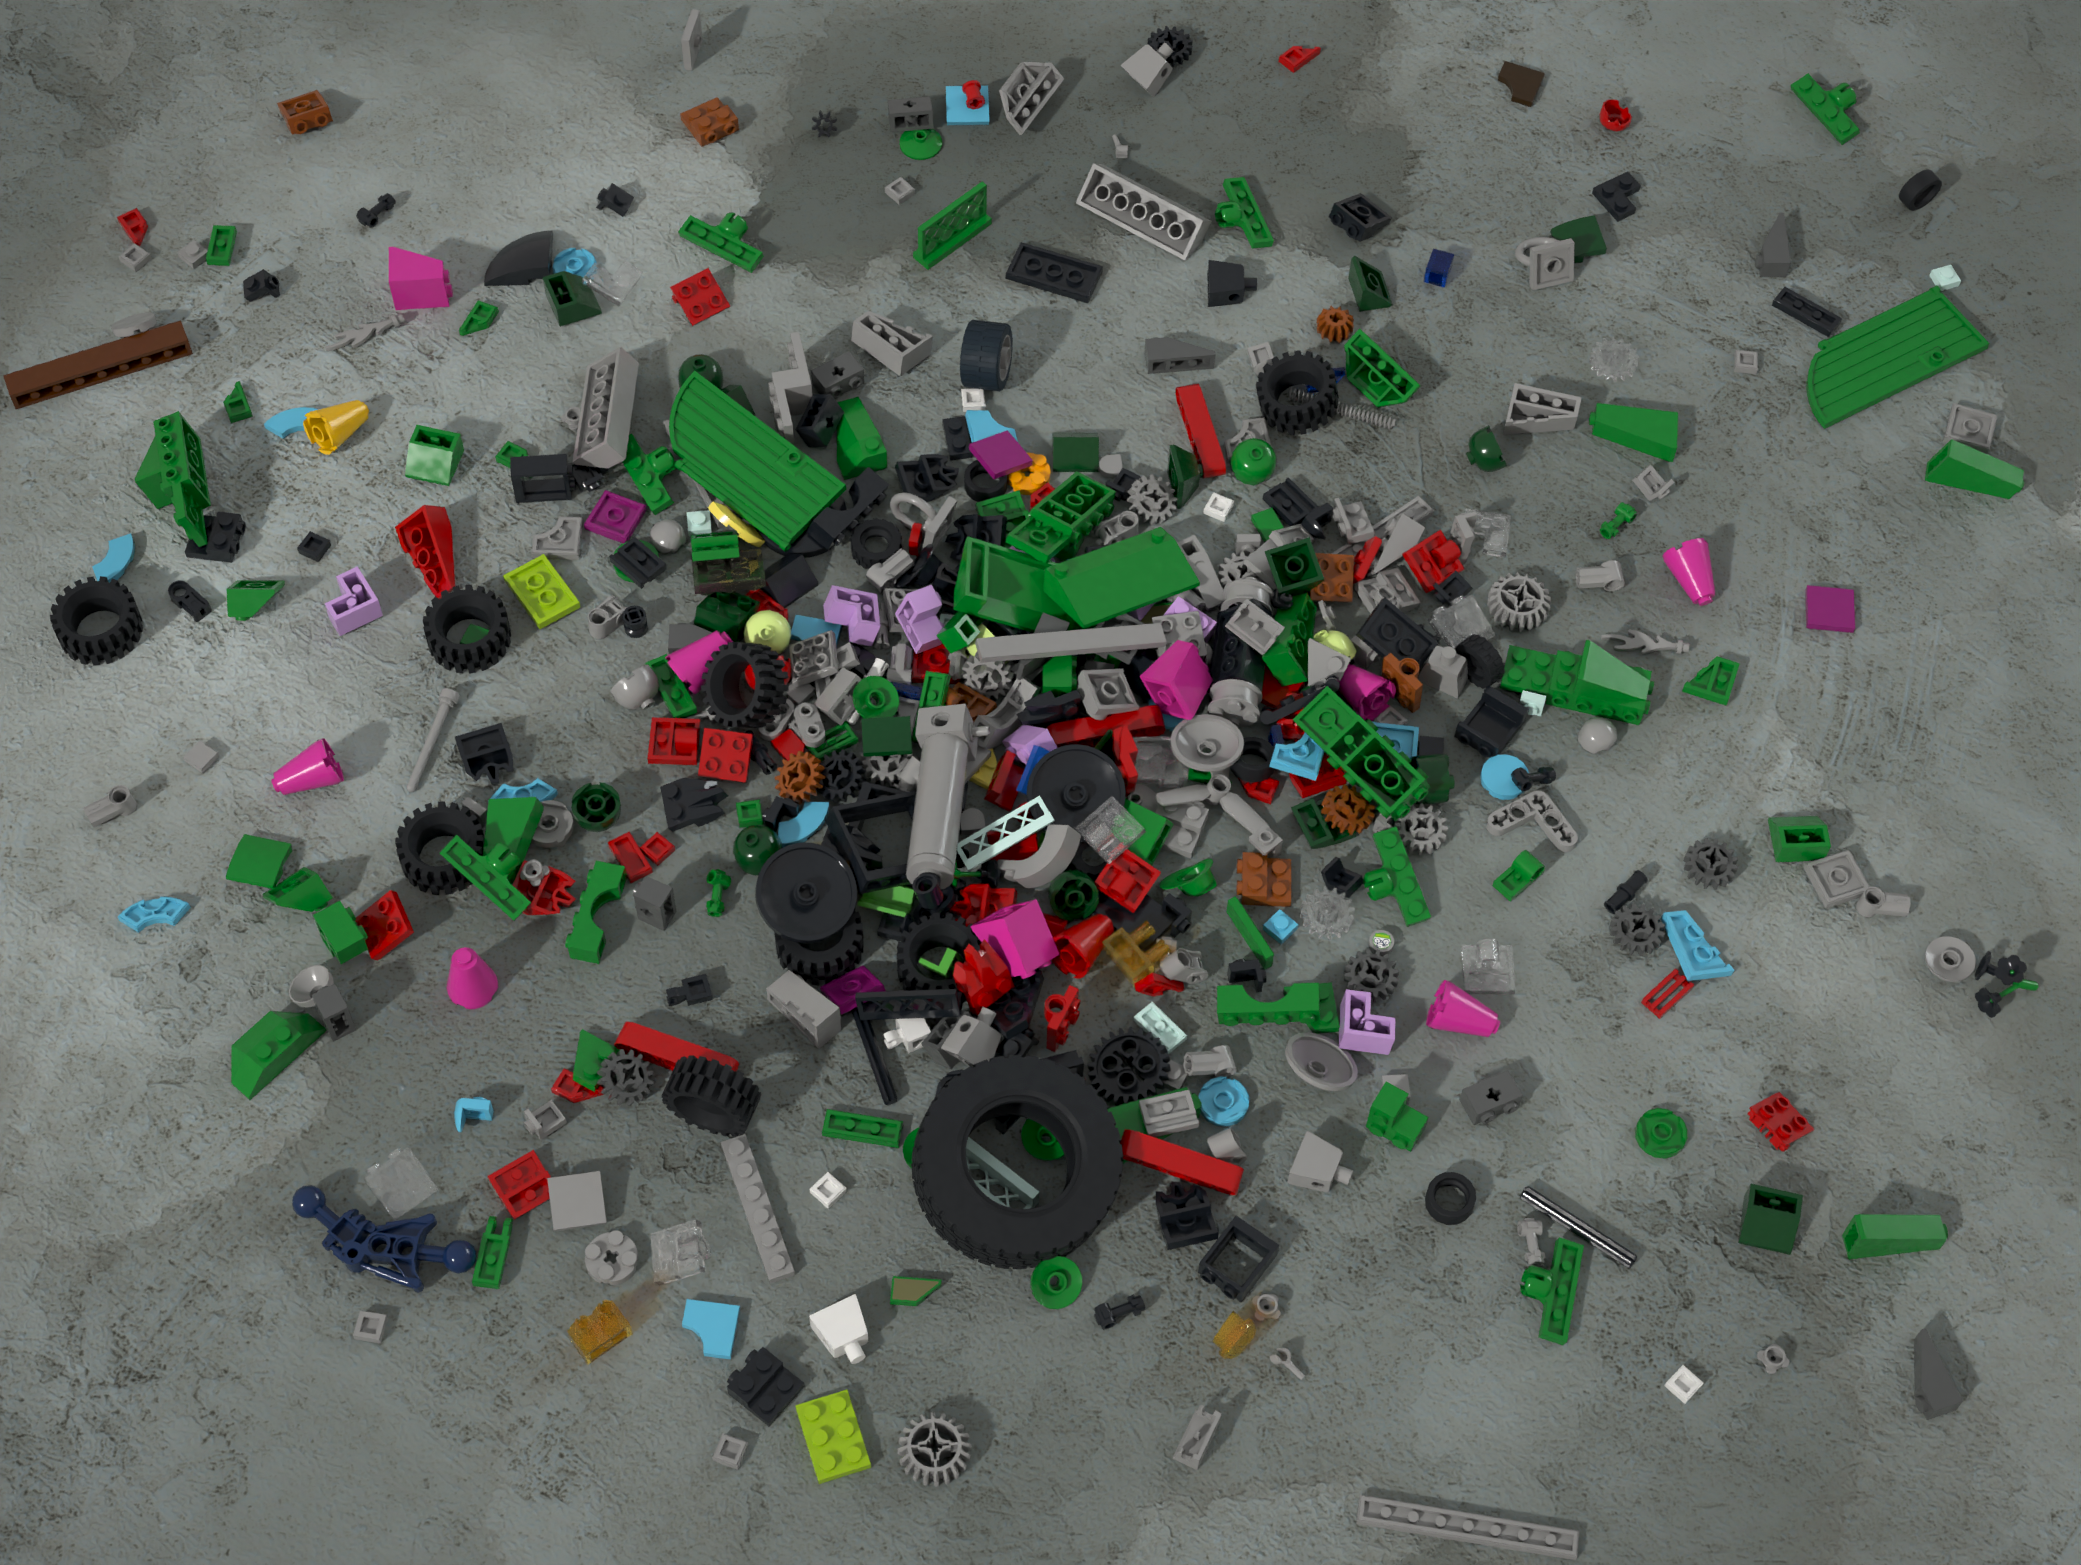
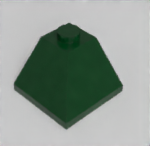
M1170 445L1167 474L1171 489L1175 490L1173 497L1177 498L1175 502L1176 508L1181 509L1199 487L1200 477H1203V469L1201 463H1197L1194 454L1176 445Z

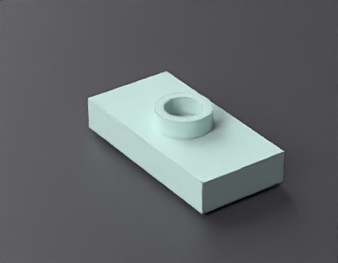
M1153 1002L1134 1016L1133 1021L1146 1033L1152 1032L1153 1040L1158 1037L1160 1038L1161 1045L1166 1046L1167 1054H1170L1187 1039V1035Z

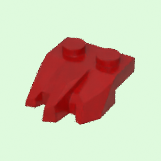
M1121 726L1113 730V754L1116 766L1124 780L1125 796H1128L1130 793L1135 792L1138 773L1135 768L1138 749L1127 726Z
M1325 752L1316 781L1289 773L1292 784L1302 798L1332 789L1335 786L1347 784V780L1343 777L1344 772L1340 767L1337 770L1333 768L1327 761L1329 756Z
M526 860L523 861L513 886L531 902L523 912L524 914L560 913L558 906L570 907L575 902L576 898L565 890V888H571L575 883L574 879L566 873L548 866L549 874L542 878L539 886L534 887L528 880L520 878V872L523 871V866L528 862Z
M970 884L960 890L964 901L955 902L949 911L966 919V927H968L971 923L975 924L1003 907L1016 904L1018 893L1015 888L991 889L989 884Z
M985 939L981 942L978 952L973 946L968 944L964 950L966 961L964 963L956 962L953 972L957 989L965 994L970 1011L975 1015H979L982 1007H989L1014 987L1007 965Z

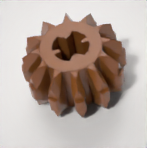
M1330 306L1329 310L1323 309L1317 317V333L1321 334L1322 339L1328 338L1330 343L1333 340H1336L1338 343L1342 339L1348 340L1354 330L1353 316L1349 315L1348 309L1342 310L1341 306L1337 309H1334L1332 306Z

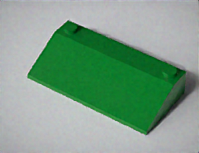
M1158 527L1045 568L1043 591L1085 629L1200 586V581L1176 540L1162 527Z
M972 537L966 538L954 589L953 610L1033 633L1043 613L1069 622L1068 631L1083 629L1043 591L1045 568L1057 564L1056 562L1048 561L1044 563L1036 560L1029 554ZM1093 625V626L1088 627V628H1085V629H1090V628H1093V629H1094V628L1096 627V625Z

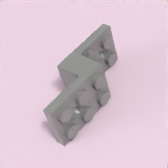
M799 332L790 333L791 342L787 343L788 354L791 356L788 357L790 370L772 372V382L768 383L771 409L774 410L775 427L778 428V434L793 445L794 434L791 416L804 414L812 398V385Z

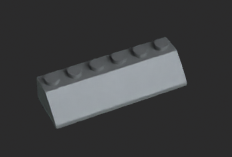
M1093 163L1076 201V204L1185 261L1201 244L1212 222L1103 164Z
M622 347L617 348L587 366L573 455V463L575 465L609 469L626 459L639 363Z

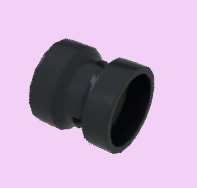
M635 605L626 608L622 614L625 633L631 638L644 636L648 630L645 610Z

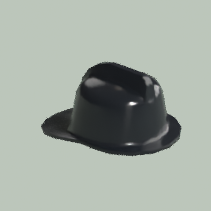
M932 544L924 547L916 557L915 565L899 577L895 584L896 589L905 586L909 582L919 586H927L933 583L937 570L943 562L932 553Z

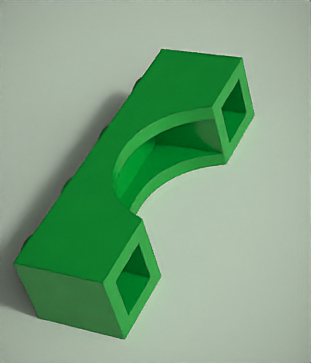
M958 611L936 636L951 654L968 646L980 633L977 626L985 619Z
M596 861L594 868L589 870L587 875L588 886L581 893V907L579 912L574 914L572 923L574 928L572 934L568 933L565 942L570 958L596 964L600 963L606 939L604 931L593 922V919L601 906L610 901L621 899L627 880L625 866Z
M1293 983L1286 996L1278 1001L1268 1003L1251 998L1246 993L1243 985L1217 986V1016L1219 1024L1226 1026H1236L1240 1023H1249L1251 1025L1276 1023L1284 1025L1289 1022L1311 1024L1315 1021H1321L1319 983Z

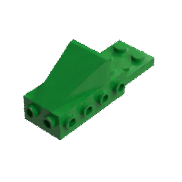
M178 411L153 421L155 437L136 474L135 483L157 509L173 503L176 511L173 514L176 524L179 527L182 526L187 537L190 540L193 539L201 547L208 544L203 509L211 506L201 439Z
M1076 471L1030 510L1027 519L1007 535L1006 543L1044 563H1047L1054 556L1064 561L1075 558L1085 537L1089 535L1092 528L1098 527L1105 517H1109L1112 514L1116 491Z
M1586 640L1582 655L1560 650L1557 651L1556 655L1509 645L1504 668L1505 673L1500 685V689L1522 693L1524 690L1545 695V704L1640 725L1643 714L1647 715L1651 701L1647 700V695L1652 694L1654 681H1650L1652 671L1641 667L1627 666L1592 641Z
M1328 686L1293 719L1329 756L1327 759L1329 764L1336 770L1340 767L1345 772L1343 777L1352 786L1357 785L1362 788L1360 794L1368 802L1374 800L1379 805L1376 809L1386 819L1390 816L1396 822L1399 818H1404L1416 801H1421L1427 796L1428 789L1431 788L1426 781L1429 778L1427 774L1419 767L1414 769L1410 765L1412 760L1403 751L1398 753L1393 748L1395 744L1386 735L1381 737L1376 732L1378 730L1377 726L1371 720L1365 721L1357 715Z

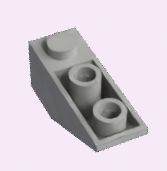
M1403 513L1396 517H1391L1385 526L1387 531L1384 537L1380 538L1382 544L1365 577L1368 578L1403 556L1402 553L1418 543L1425 527Z
M1195 535L1177 542L1200 581V586L1193 588V591L1205 601L1206 610L1209 611L1222 605L1225 601L1223 588L1201 543Z

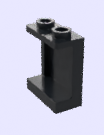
M1488 685L1482 693L1481 700L1463 722L1460 721L1458 723L1454 737L1458 738L1461 743L1473 747L1484 757L1491 758L1500 755L1525 723L1529 709Z

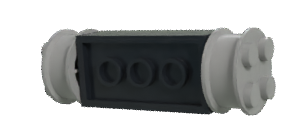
M1254 577L1232 581L1223 589L1225 601L1221 605V612L1217 615L1210 676L1213 681L1207 690L1212 699L1207 708L1208 714L1223 717L1231 721L1238 728L1250 726L1260 718L1258 705L1262 701L1266 663L1262 659L1263 655L1226 628L1225 625L1246 598L1272 617L1273 611L1270 606L1272 605L1274 592L1268 585L1257 581Z

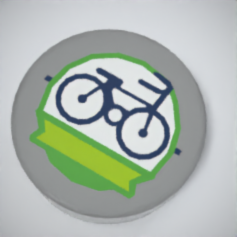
M1386 930L1374 931L1369 939V949L1374 954L1377 949L1380 950V956L1389 954L1393 950L1394 937Z

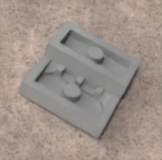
M1398 568L1381 571L1376 578L1359 581L1354 587L1370 614L1376 607L1374 599L1370 597L1371 590L1377 591L1380 586H1387L1394 591L1395 606L1403 613L1418 607L1421 603Z

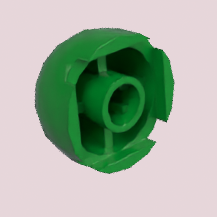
M1258 438L1245 439L1239 443L1232 452L1230 466L1235 473L1234 476L1242 483L1253 486L1269 480L1276 466V455L1271 445Z

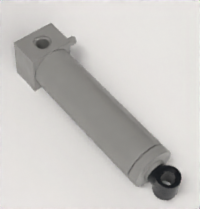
M966 704L920 708L918 710L915 736L922 752L906 876L912 884L920 905L925 909L939 906L944 898L941 889L951 885L954 880L967 762L976 761L978 736L990 735L989 726L975 727Z

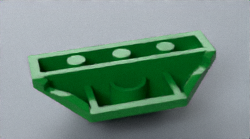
M1360 328L1344 345L1347 379L1376 407L1406 403L1421 387L1404 368Z
M269 1011L231 1045L232 1085L246 1098L251 1100L326 1032V1028L308 1013Z

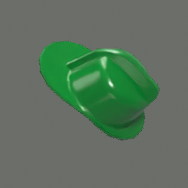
M1205 859L1193 866L1168 875L1160 882V888L1165 890L1178 887L1185 895L1194 897L1207 893L1217 886L1210 869L1213 860Z

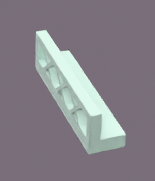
M1038 796L959 842L957 852L968 871H971L1045 828L1048 824L1050 825L1055 822L1041 797ZM1038 803L1044 815L1036 820L1026 818L1028 809ZM1025 811L1024 817L1018 816L1019 813ZM1011 818L1023 820L1021 828L1015 832L1005 830L1007 820ZM1025 821L1031 822V823L1027 824L1026 826H1024ZM1004 823L1002 829L995 828ZM990 830L1001 832L999 841L993 845L984 843L985 835ZM1004 833L1009 834L1007 837L1003 838ZM982 836L981 842L975 841V839ZM970 842L980 845L978 853L967 859L961 847ZM982 846L988 847V848L984 849L983 851H981V850H982Z
M968 1137L966 1145L968 1169H981L985 1172V1180H974L978 1188L987 1197L1003 1206L1010 1207L1009 1201L1021 1200L1026 1204L1024 1209L1034 1208L1039 1203V1191ZM1000 1184L1005 1188V1195L994 1196L990 1193L989 1185Z

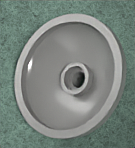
M1201 714L1194 715L1191 720L1184 719L1174 728L1171 735V749L1174 756L1182 764L1199 771L1211 772L1228 768L1240 758L1243 752L1244 739L1241 731L1231 721L1216 715Z
M1310 1032L1298 1033L1289 1039L1285 1047V1055L1291 1069L1303 1081L1325 1091H1342L1353 1085L1358 1074L1356 1063L1346 1049L1339 1048L1337 1042L1323 1035Z

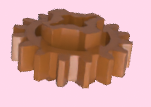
M798 751L797 756L791 753L789 761L782 760L783 768H777L780 775L775 777V780L779 782L775 789L780 791L779 796L790 798L801 805L803 800L810 802V795L817 796L815 790L823 787L819 782L825 779V776L820 772L825 768L820 765L821 760L809 752L803 753Z
M1344 784L1342 789L1335 786L1333 791L1329 790L1321 804L1324 806L1321 813L1327 814L1325 822L1331 821L1333 823L1332 829L1339 827L1340 833L1348 830L1350 835L1356 830L1360 834L1363 829H1368L1375 816L1372 813L1375 806L1369 805L1370 802L1360 793L1356 792V786H1353L1350 790Z

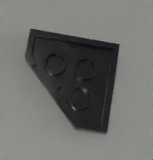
M1038 968L1035 969L1036 973L1024 979L1021 976L1011 977L1014 987L987 1007V1009L996 1013L991 1026L1007 1040L1017 1036L1030 1026L1044 981L1042 971Z

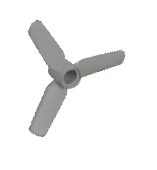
M1230 767L1219 771H1211V779L1207 785L1196 784L1156 794V800L1161 806L1204 800L1211 805L1221 804L1224 811L1252 834L1265 824L1269 826L1240 796L1229 791L1231 788V782L1228 779Z

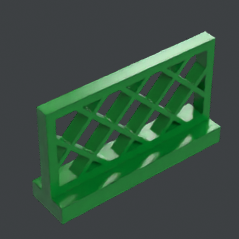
M983 181L918 227V249L913 252V258L927 270L992 224V218L987 215V185Z

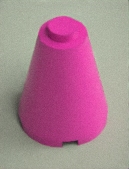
M1696 538L1683 542V547L1677 550L1675 547L1667 550L1662 555L1664 562L1694 604H1699V606L1711 603L1713 601L1712 598L1716 594L1707 541L1704 538Z
M717 630L667 655L665 659L681 681L690 685L689 689L696 695L701 690V685L706 684V680L702 679L703 672H708V668L705 667L707 660H714L711 654L714 651H720L719 647L721 645H728L729 642L733 641L725 631L720 633Z
M1350 663L1340 680L1338 689L1357 715L1364 720L1369 719L1371 721H1374L1389 707L1387 702L1390 697L1394 699L1396 687L1390 680Z
M325 738L318 739L273 773L274 778L271 779V782L276 792L281 791L283 795L336 785L344 781L339 762L336 763L333 757L335 753Z
M464 947L456 950L452 955L447 980L449 998L456 1005L459 1004L466 1009H478L487 1005L498 989V980L495 972L473 949Z
M1443 980L1434 995L1437 997L1434 1005H1430L1426 1025L1431 1029L1489 1037L1491 1033L1496 1034L1500 1025V1020L1497 1019L1498 1014L1452 982Z

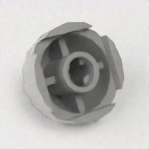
M648 664L633 670V675L628 678L623 677L611 689L610 692L613 698L621 706L630 710H636L640 707L645 710L655 703L653 698L658 693L659 680Z

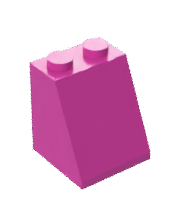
M389 247V285L395 310L449 307V298L453 297L452 284H448L450 283L449 270H445L443 261L400 248Z
M1177 640L1140 675L1155 705L1161 708L1163 714L1191 720L1194 717L1213 681L1208 672V666L1198 654V648L1191 642Z
M1037 899L1003 907L971 926L972 931L982 942L985 939L1005 962L1011 977L1021 976L1022 979L1030 977L1036 973V968L1041 969L1052 964L1051 959L1059 955Z

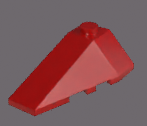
M423 505L395 526L402 549L405 553L410 554L414 560L412 563L415 568L421 570L424 575V581L438 599H441L442 591L447 590L449 593L455 586L452 527L445 507Z

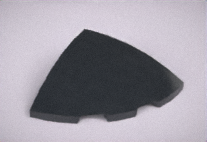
M553 230L528 234L505 246L491 261L486 271L484 286L529 285V279H543L542 277L550 275Z

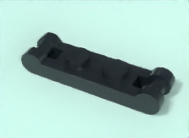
M1331 674L1327 676L1325 683L1316 687L1314 684L1309 685L1301 690L1302 694L1296 697L1289 695L1279 701L1280 704L1275 707L1264 706L1260 714L1261 722L1271 724L1306 707L1326 686L1334 693L1337 692L1340 686L1339 677Z

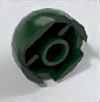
M697 354L688 357L682 363L678 373L680 388L687 378L696 371L717 388L722 389L723 372L719 363L712 357Z
M1489 425L1479 429L1470 437L1468 443L1470 451L1466 455L1471 465L1476 464L1484 472H1494L1507 467L1506 461L1502 457L1501 449Z
M599 782L600 785L585 784L572 797L571 808L574 819L580 827L587 831H606L614 826L620 817L621 802L619 794L612 786L606 783Z
M751 825L744 828L738 833L733 843V854L737 864L745 873L751 875H759L758 873H760L768 858L782 849V842L779 836L770 827L764 825Z
M1078 870L1065 871L1053 879L1049 887L1048 899L1052 910L1060 919L1066 921L1088 917L1099 903L1098 890L1094 881L1086 873Z

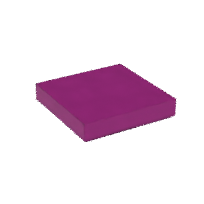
M1008 430L970 443L969 445L971 453L993 479L1032 466L1033 460Z
M605 490L584 523V528L620 543H625L629 541L646 513L647 506Z
M1807 585L1805 589L1806 628L1853 633L1855 630L1854 590Z
M864 965L820 987L822 995L840 1008L841 1015L857 1007L856 993L886 991L884 985Z

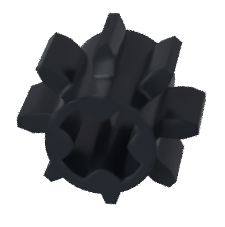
M820 110L818 118L812 117V120L816 122V125L812 126V130L817 129L819 131L818 137L826 134L829 138L831 130L837 131V127L833 125L837 118L830 117L831 111L823 114ZM824 119L825 122H830L828 123V128L820 126L821 120Z

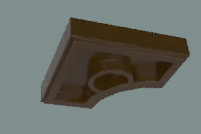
M1505 61L1498 75V81L1504 83L1510 89L1512 102L1531 107L1545 73Z

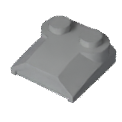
M1123 669L1082 670L1078 676V692L1087 713L1092 718L1104 720L1109 714L1139 709Z

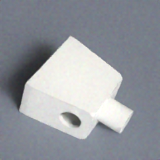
M856 1294L809 1316L812 1330L834 1358L846 1354L851 1364H856L866 1357L861 1346L869 1342L868 1332Z

